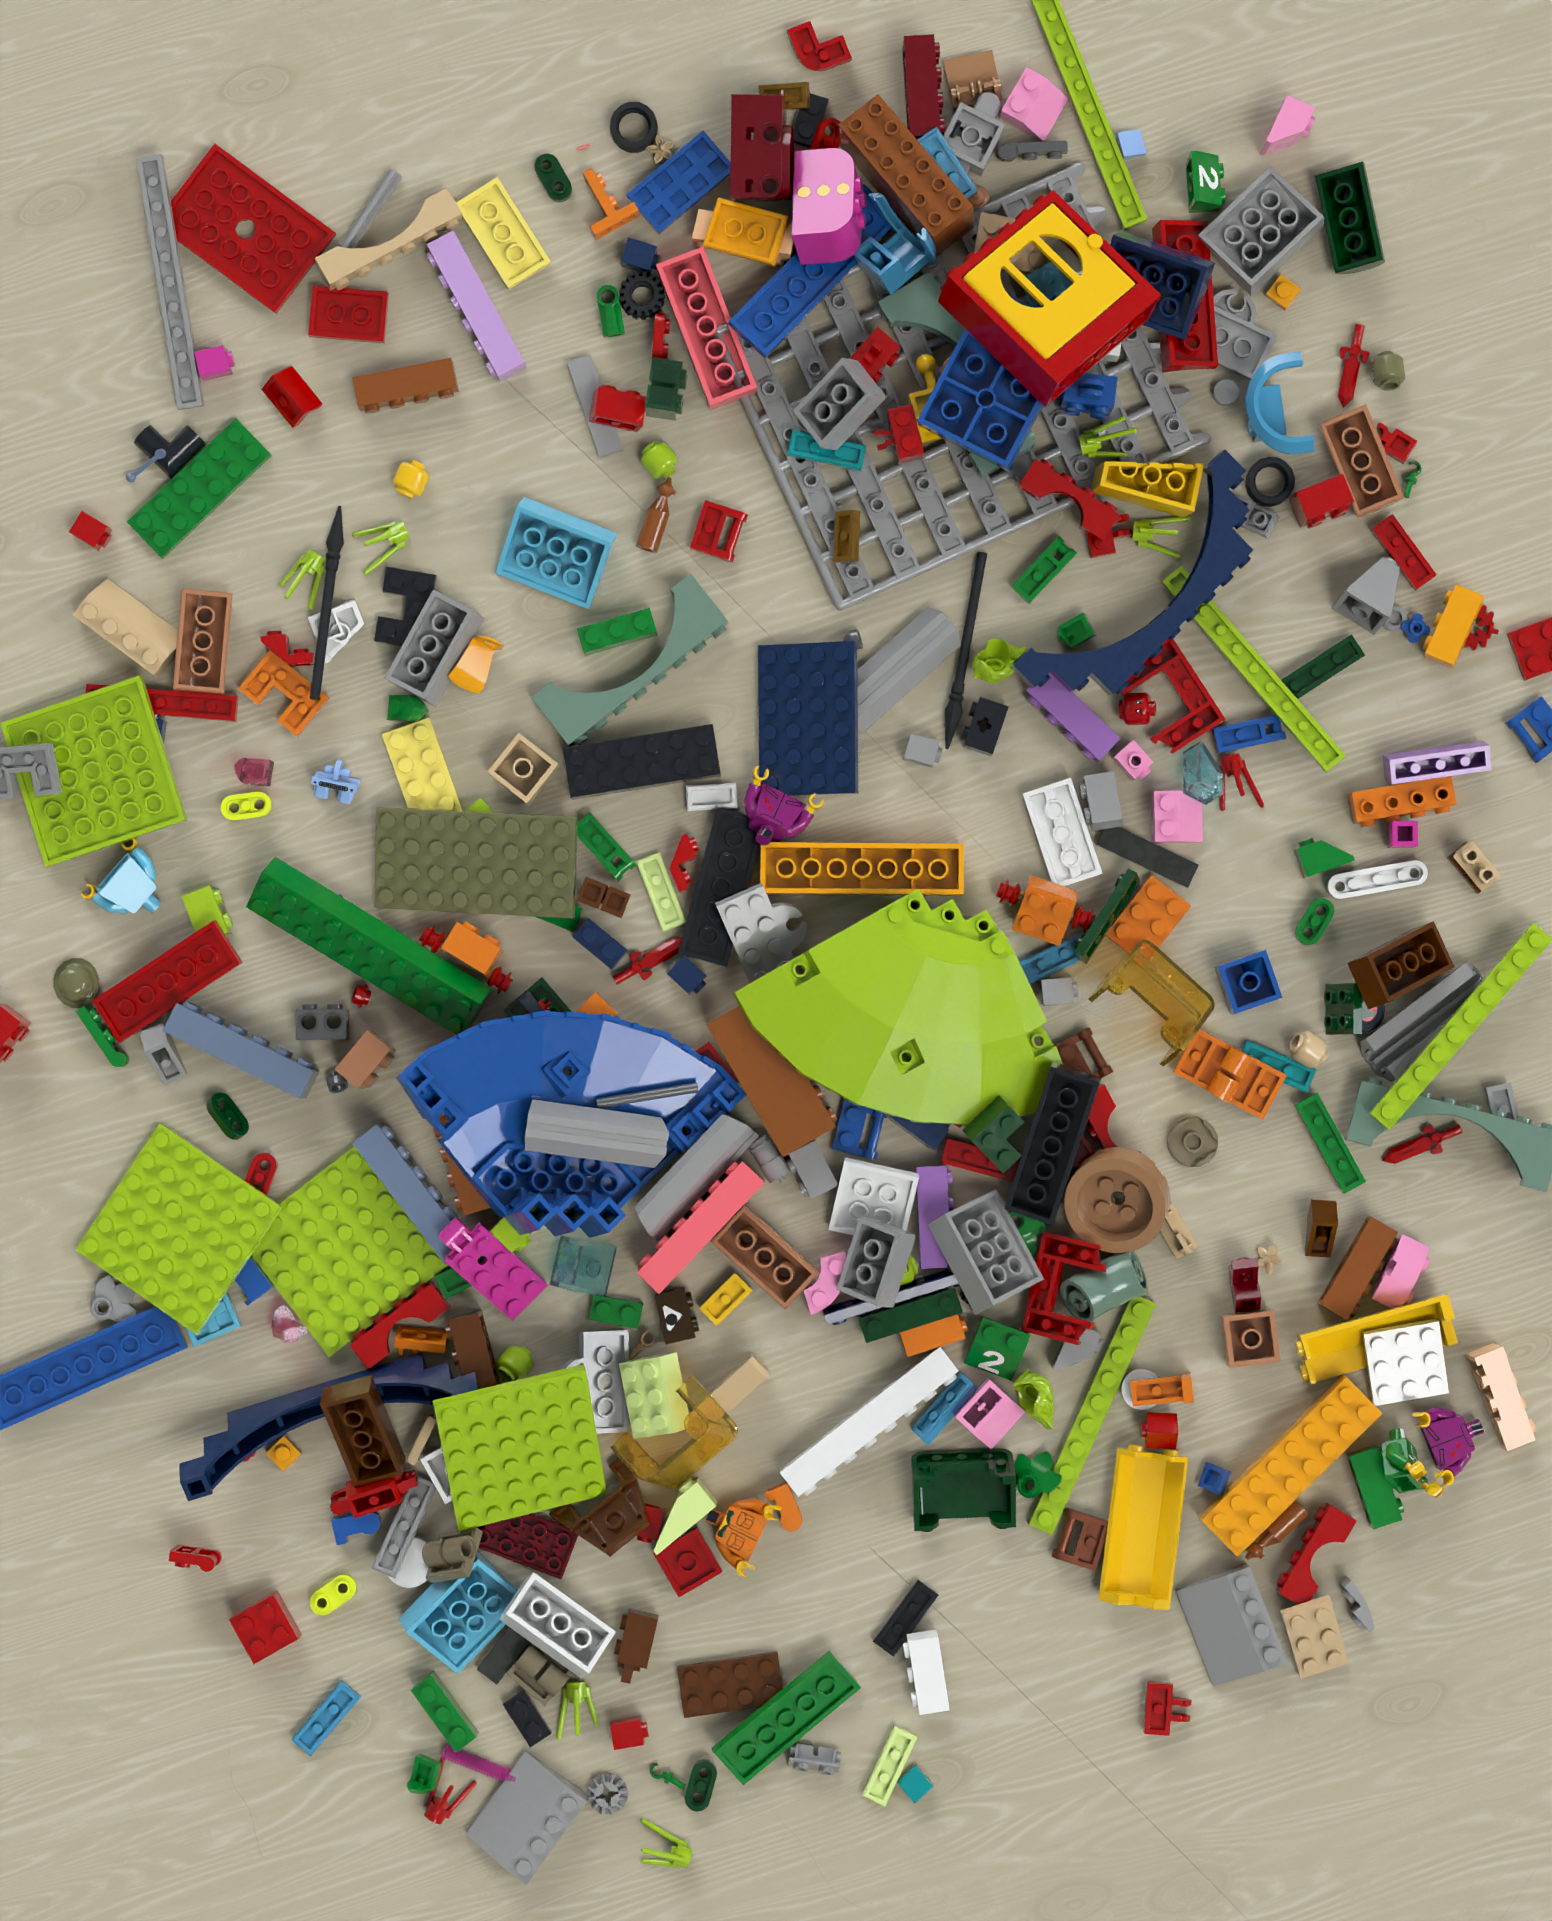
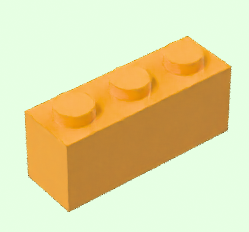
M1457 584L1453 591L1448 590L1443 604H1446L1443 614H1437L1433 623V627H1436L1433 636L1428 635L1424 643L1423 650H1426L1425 658L1454 669L1482 607L1484 595Z

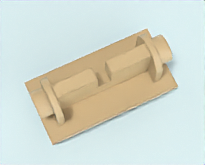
M1171 1203L1160 1232L1175 1258L1178 1259L1183 1255L1190 1254L1199 1246L1174 1204Z

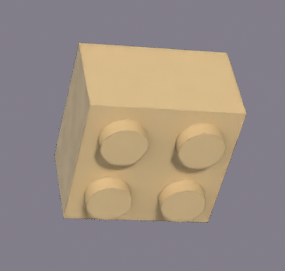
M518 733L487 773L529 806L560 766L523 735Z

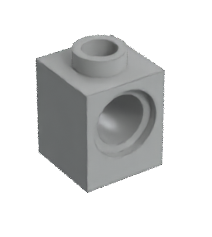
M911 733L903 760L932 768L934 762L939 763L943 749L938 747L940 741Z

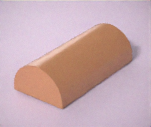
M1366 404L1319 423L1339 475L1344 474L1354 499L1352 508L1357 518L1384 509L1404 498Z
M182 588L173 690L224 694L233 593Z
M745 1204L710 1241L785 1310L819 1274V1271Z

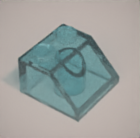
M561 1235L549 1285L569 1291L606 1297L617 1247Z

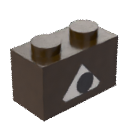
M685 1287L664 1291L660 1294L655 1293L665 1344L696 1338L695 1332L700 1330L697 1317L691 1316L689 1308L694 1306L691 1291L686 1292Z

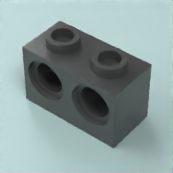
M304 1004L302 1009L295 1010L296 1040H349V1009H343V1004H327V1009H317V1004ZM308 1015H312L316 1019L315 1027L310 1030L304 1026V1019ZM333 1015H338L341 1018V1026L337 1029H332L329 1025V1019Z

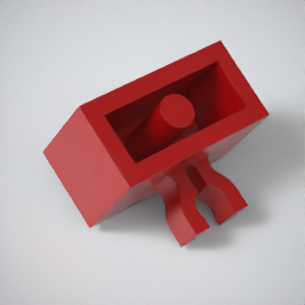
M877 327L849 359L858 360L877 384L883 377L881 372L887 365L891 368L900 358L898 354L900 346Z
M910 404L887 410L890 430L873 431L874 438L883 436L884 438L892 437V439L877 445V451L885 450L890 445H894L898 464L922 459L924 450L913 405Z

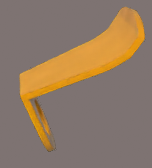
M473 636L455 667L448 673V677L460 688L480 694L487 680L494 650H502L503 644L487 636Z

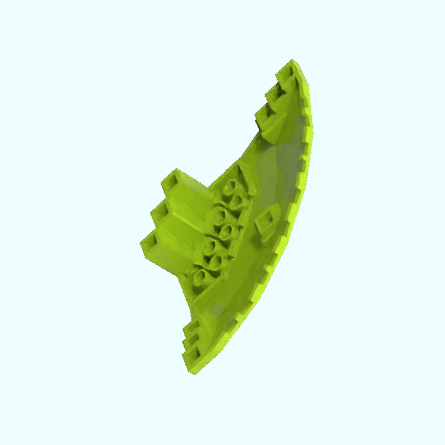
M919 889L869 915L733 993L751 1027L765 1041H768L778 1051L777 1053L792 1064L799 1074L823 1085L829 1091L832 1090L854 1105L874 1109L877 1112L894 1117L898 1116L915 1123H943L967 1126L999 1095L1019 1116L1036 1113L1052 1063L1063 1064L1057 1047L1053 1045L1042 1026L1047 1020L1020 962L1004 932L998 930L988 910L986 909L965 921L952 899L931 911ZM796 966L803 968L802 975L796 973ZM1035 1037H1039L1041 1039L1040 1046H1037L1034 1043ZM903 1053L909 1055V1062H904L902 1060Z

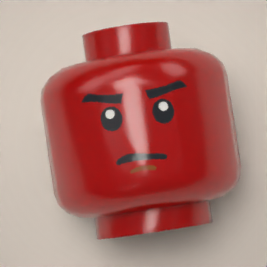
M1127 693L1123 699L1119 700V718L1123 719L1126 725H1147L1151 721V716H1156V701H1151L1148 693Z

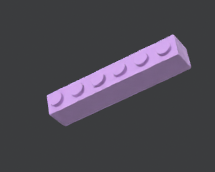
M451 231L428 243L427 247L430 252L426 253V256L432 267L437 265L442 274L438 275V278L444 289L449 287L454 295L450 297V300L456 311L462 310L465 316L462 322L467 332H474L477 338L474 344L479 354L485 353L489 362L485 363L491 376L497 375L498 379L502 381L526 368L520 352L455 232Z

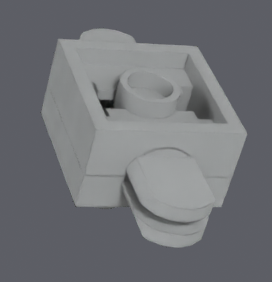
M990 92L980 95L974 108L960 102L943 136L967 174L971 171L982 176L1004 133L1006 124L995 119L1000 110V100L995 94Z

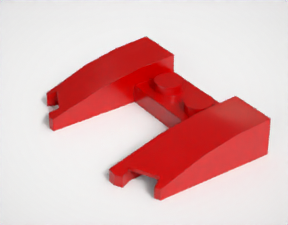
M1167 639L1161 645L1164 649L1155 658L1150 656L1144 662L1146 667L1136 677L1133 674L1126 681L1128 686L1120 694L1123 697L1163 671L1190 713L1150 738V740L1154 744L1158 740L1172 748L1170 753L1174 754L1226 719L1175 640L1172 639L1170 641Z
M1043 1232L1036 1265L1044 1279L1030 1288L1021 1331L1075 1345L1081 1344L1079 1338L1086 1329L1091 1330L1095 1323L1053 1312L1064 1263L1106 1273V1265L1101 1264L1098 1251L1102 1249L1101 1245Z

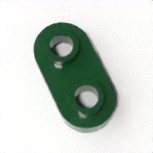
M548 153L540 155L535 161L534 168L548 196L555 202L568 200L572 194V186L558 159ZM545 162H549L552 166L546 170L542 168V165ZM562 184L564 188L562 191H556L554 189L555 186Z
M216 1093L207 1101L208 1113L228 1138L238 1140L248 1132L249 1123L228 1095Z
M702 1759L693 1765L685 1793V1803L692 1811H703L710 1803L717 1777V1768L710 1760ZM702 1768H707L709 1774L702 1776L699 1771ZM700 1793L703 1798L700 1801H696L693 1799V1795Z

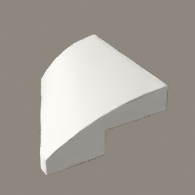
M355 599L331 609L325 663L330 662L336 653L364 625ZM321 612L308 616L316 640Z

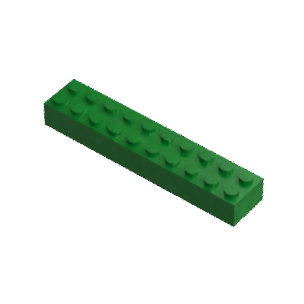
M276 857L261 872L246 905V908L455 1035L468 1030L472 1026L492 989Z

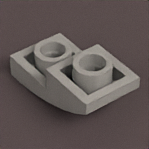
M1234 494L1250 510L1245 515L1247 520L1241 527L1269 539L1280 518L1279 515L1257 506L1249 499Z
M1347 1577L1340 1584L1345 1589L1341 1593L1351 1604L1355 1601L1357 1602L1349 1609L1354 1614L1351 1619L1361 1630L1365 1627L1371 1632L1374 1629L1368 1605L1359 1589Z

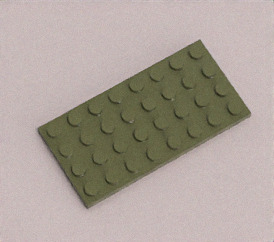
M377 807L374 908L575 918L578 816Z

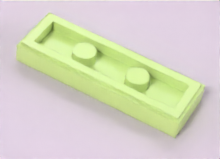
M660 852L636 861L662 931L666 932L684 925L686 920Z
M894 1725L862 1796L882 1806H886L918 1738L917 1735Z

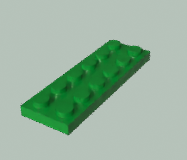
M235 418L139 509L127 523L164 559L272 455Z
M829 1650L711 1749L731 1773L745 1785L861 1689V1686Z

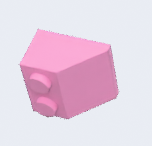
M1026 67L1002 108L1000 119L1035 139L1044 142L1068 102V98L1047 78Z
M1287 95L1260 154L1265 156L1297 144L1301 136L1306 138L1316 118L1312 116L1315 107Z
M1154 791L1151 793L1152 843H1203L1202 792Z

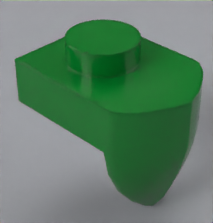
M1085 613L1077 615L1057 628V640L1068 648H1075L1096 636Z
M389 695L387 716L389 721H418L429 712L425 703L416 696Z
M423 1754L416 1755L411 1779L407 1782L409 1792L424 1794L435 1790L442 1762Z

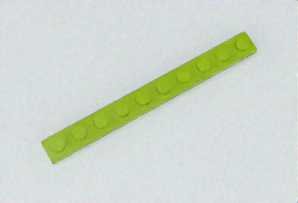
M1030 0L1123 231L1147 222V216L1060 1Z
M1181 565L1165 578L1162 584L1175 597L1187 580L1189 573ZM1212 600L1206 605L1202 603L1196 609L1199 613L1193 618L1195 623L1325 773L1330 771L1346 757L1344 752Z
M1532 923L1368 1114L1386 1130H1390L1551 943L1552 938L1539 926Z
M1141 1296L1128 1301L1053 1467L1052 1472L1062 1475L1061 1483L1050 1493L1042 1492L1028 1523L1030 1526L1050 1535L1053 1534L1156 1303Z

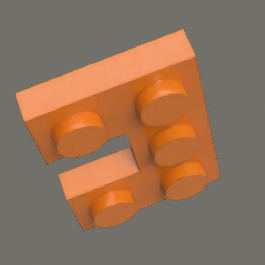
M271 650L268 651L238 688L258 706L274 687L289 697L293 702L277 721L297 737L330 699L322 692L320 693V700L310 699L311 683Z

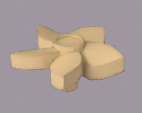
M657 134L655 145H649L645 148L650 153H656L653 159L655 165L661 162L663 158L668 160L673 156L670 149L675 141L668 140L664 143L662 137Z
M1275 1244L1268 1247V1249L1258 1247V1254L1262 1257L1258 1260L1259 1267L1265 1266L1266 1272L1269 1275L1273 1272V1264L1279 1265L1283 1262L1280 1257L1276 1256L1278 1249Z

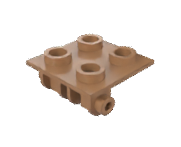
M992 50L943 60L953 109H957L960 102L968 106L975 105L979 96L983 93L990 92L995 94L999 100L1002 99L1001 81L998 79Z

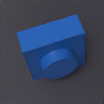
M1206 1462L1198 1486L1223 1496L1231 1471Z

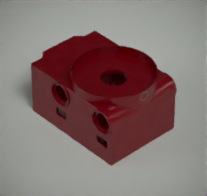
M781 90V95L731 94L730 198L735 202H778L780 200H792L794 133L793 125H786L787 101L784 90ZM751 133H754V140H751Z

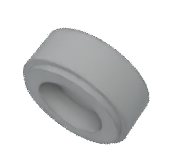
M1228 379L1219 381L1213 389L1214 400L1222 406L1233 404L1239 394L1236 383Z
M1393 606L1392 614L1383 627L1391 632L1400 630L1402 622L1407 621L1404 609L1399 606Z

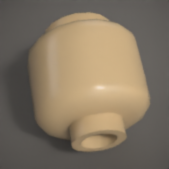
M1310 1031L1297 1033L1290 1042L1289 1050L1291 1051V1057L1307 1068H1314L1318 1064L1322 1065L1328 1057L1326 1041Z

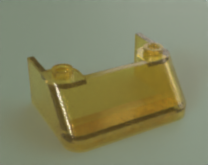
M1141 940L1133 946L1104 977L1088 998L1089 1001L1093 1002L1106 990L1115 995H1122L1130 988L1165 1020L1161 1027V1036L1171 1047L1159 1063L1163 1067L1186 1049L1215 1007L1212 996L1156 945L1148 940Z
M693 1375L688 1377L676 1390L692 1409L684 1420V1427L691 1435V1440L660 1466L633 1439L629 1432L623 1433L610 1447L638 1479L665 1488L676 1489L737 1437L738 1427L736 1423Z

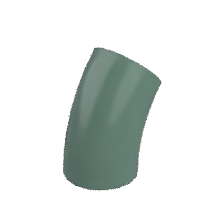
M1134 1251L1117 1253L1102 1260L1101 1264L1106 1265V1273L1086 1268L1062 1282L1060 1295L1065 1307L1073 1317L1091 1322L1115 1307L1148 1293L1147 1279Z

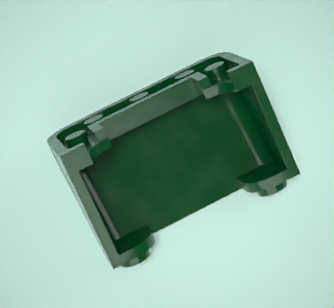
M1002 1448L922 1451L912 1455L914 1531L931 1532L939 1526V1519L989 1517L990 1523L998 1529L1016 1527V1474L1011 1451Z

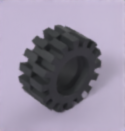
M646 271L640 274L634 272L633 276L628 275L626 277L627 280L621 284V289L619 290L621 306L626 311V314L632 315L634 319L641 318V320H646L647 317L651 319L655 313L661 311L660 309L664 305V288L661 281L656 279L654 274L651 273L649 275ZM638 287H646L652 293L651 300L645 305L635 303L632 298L634 290Z

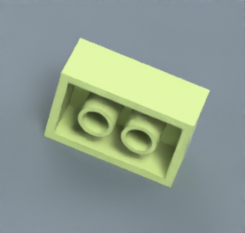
M677 1352L636 1358L619 1363L633 1439L671 1434L691 1428Z

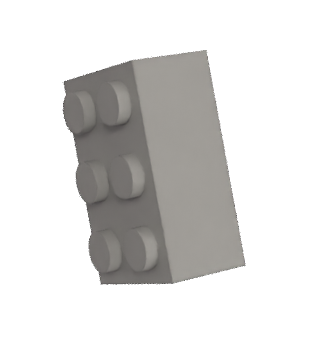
M842 357L793 412L821 448L837 450L887 397L858 360Z
M859 1217L836 1290L877 1307L893 1308L916 1235L877 1219Z

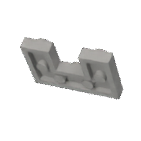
M53 742L0 747V799L19 796L14 774L18 772L31 771L35 796L54 795L62 792Z

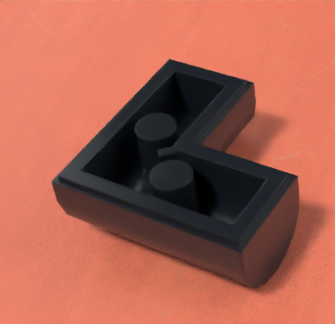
M152 425L141 431L134 441V444L150 459L155 455L156 450L164 449L166 451V457L158 459L154 463L170 479L206 444L188 425L170 443Z

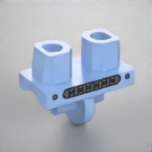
M337 760L335 767L326 765L325 772L317 770L315 775L312 776L311 784H314L315 797L327 799L330 788L339 790L337 801L350 804L360 787L361 780L350 778L351 770L343 769V761Z

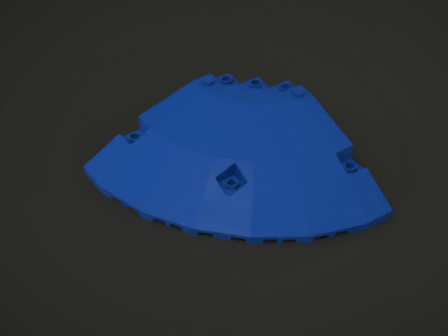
M548 1010L484 1021L423 1051L396 1077L422 1118L426 1119L441 1135L437 1141L494 1212L499 1217H504L519 1235L538 1231L544 1225L554 1236L574 1232L578 1227L589 1238L609 1233L626 1216L621 1208L678 1153L689 1148L721 1115L731 1111L746 1095L722 1066L706 1056L696 1053L687 1044H682L672 1038L668 1032L639 1025V1023L627 1022L608 1014L551 1012ZM564 1067H567L570 1071L568 1076L563 1073ZM697 1082L699 1091L697 1093L599 1108L661 1117L669 1131L666 1145L667 1152L666 1156L655 1168L525 1150V1132L532 1099L598 1108L597 1098ZM440 1115H444L446 1117L445 1124H442L439 1121ZM683 1127L688 1129L687 1136L682 1133Z

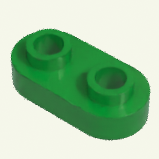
M1318 898L1309 904L1295 929L1296 939L1301 944L1313 945L1320 940L1334 915V906L1331 901L1325 898ZM1318 906L1324 908L1325 912L1322 916L1316 913ZM1305 928L1311 929V937L1307 938L1304 936L1303 931Z

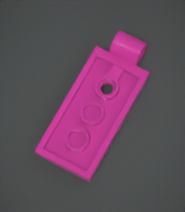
M455 1217L438 1234V1237L452 1249L443 1260L512 1321L548 1286L536 1272L516 1254L511 1253L480 1222L470 1231L463 1222ZM479 1257H486L484 1261L478 1263Z

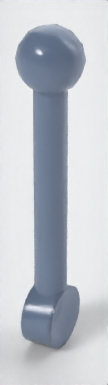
M164 449L156 450L155 455L133 473L126 475L127 481L134 482L136 476L156 460L165 458L166 451Z

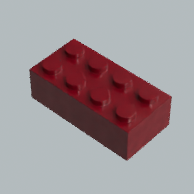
M934 34L904 36L902 55L907 129L916 139H919L936 127L944 136L945 120L944 117L939 116V114H942L943 92H938L941 89L942 73L941 67H936V65H939L940 44L935 42Z

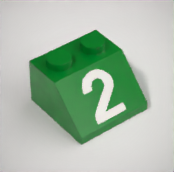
M1191 151L1186 161L1189 213L1219 211L1222 203L1226 201L1225 188H1221L1220 179L1224 178L1223 163H1219L1218 155Z
M981 1316L964 1364L1012 1381L1024 1355L1030 1334Z

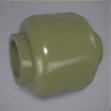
M1384 351L1372 361L1373 383L1384 391H1391L1400 387V384L1405 380L1404 363L1401 356L1393 354L1392 351Z

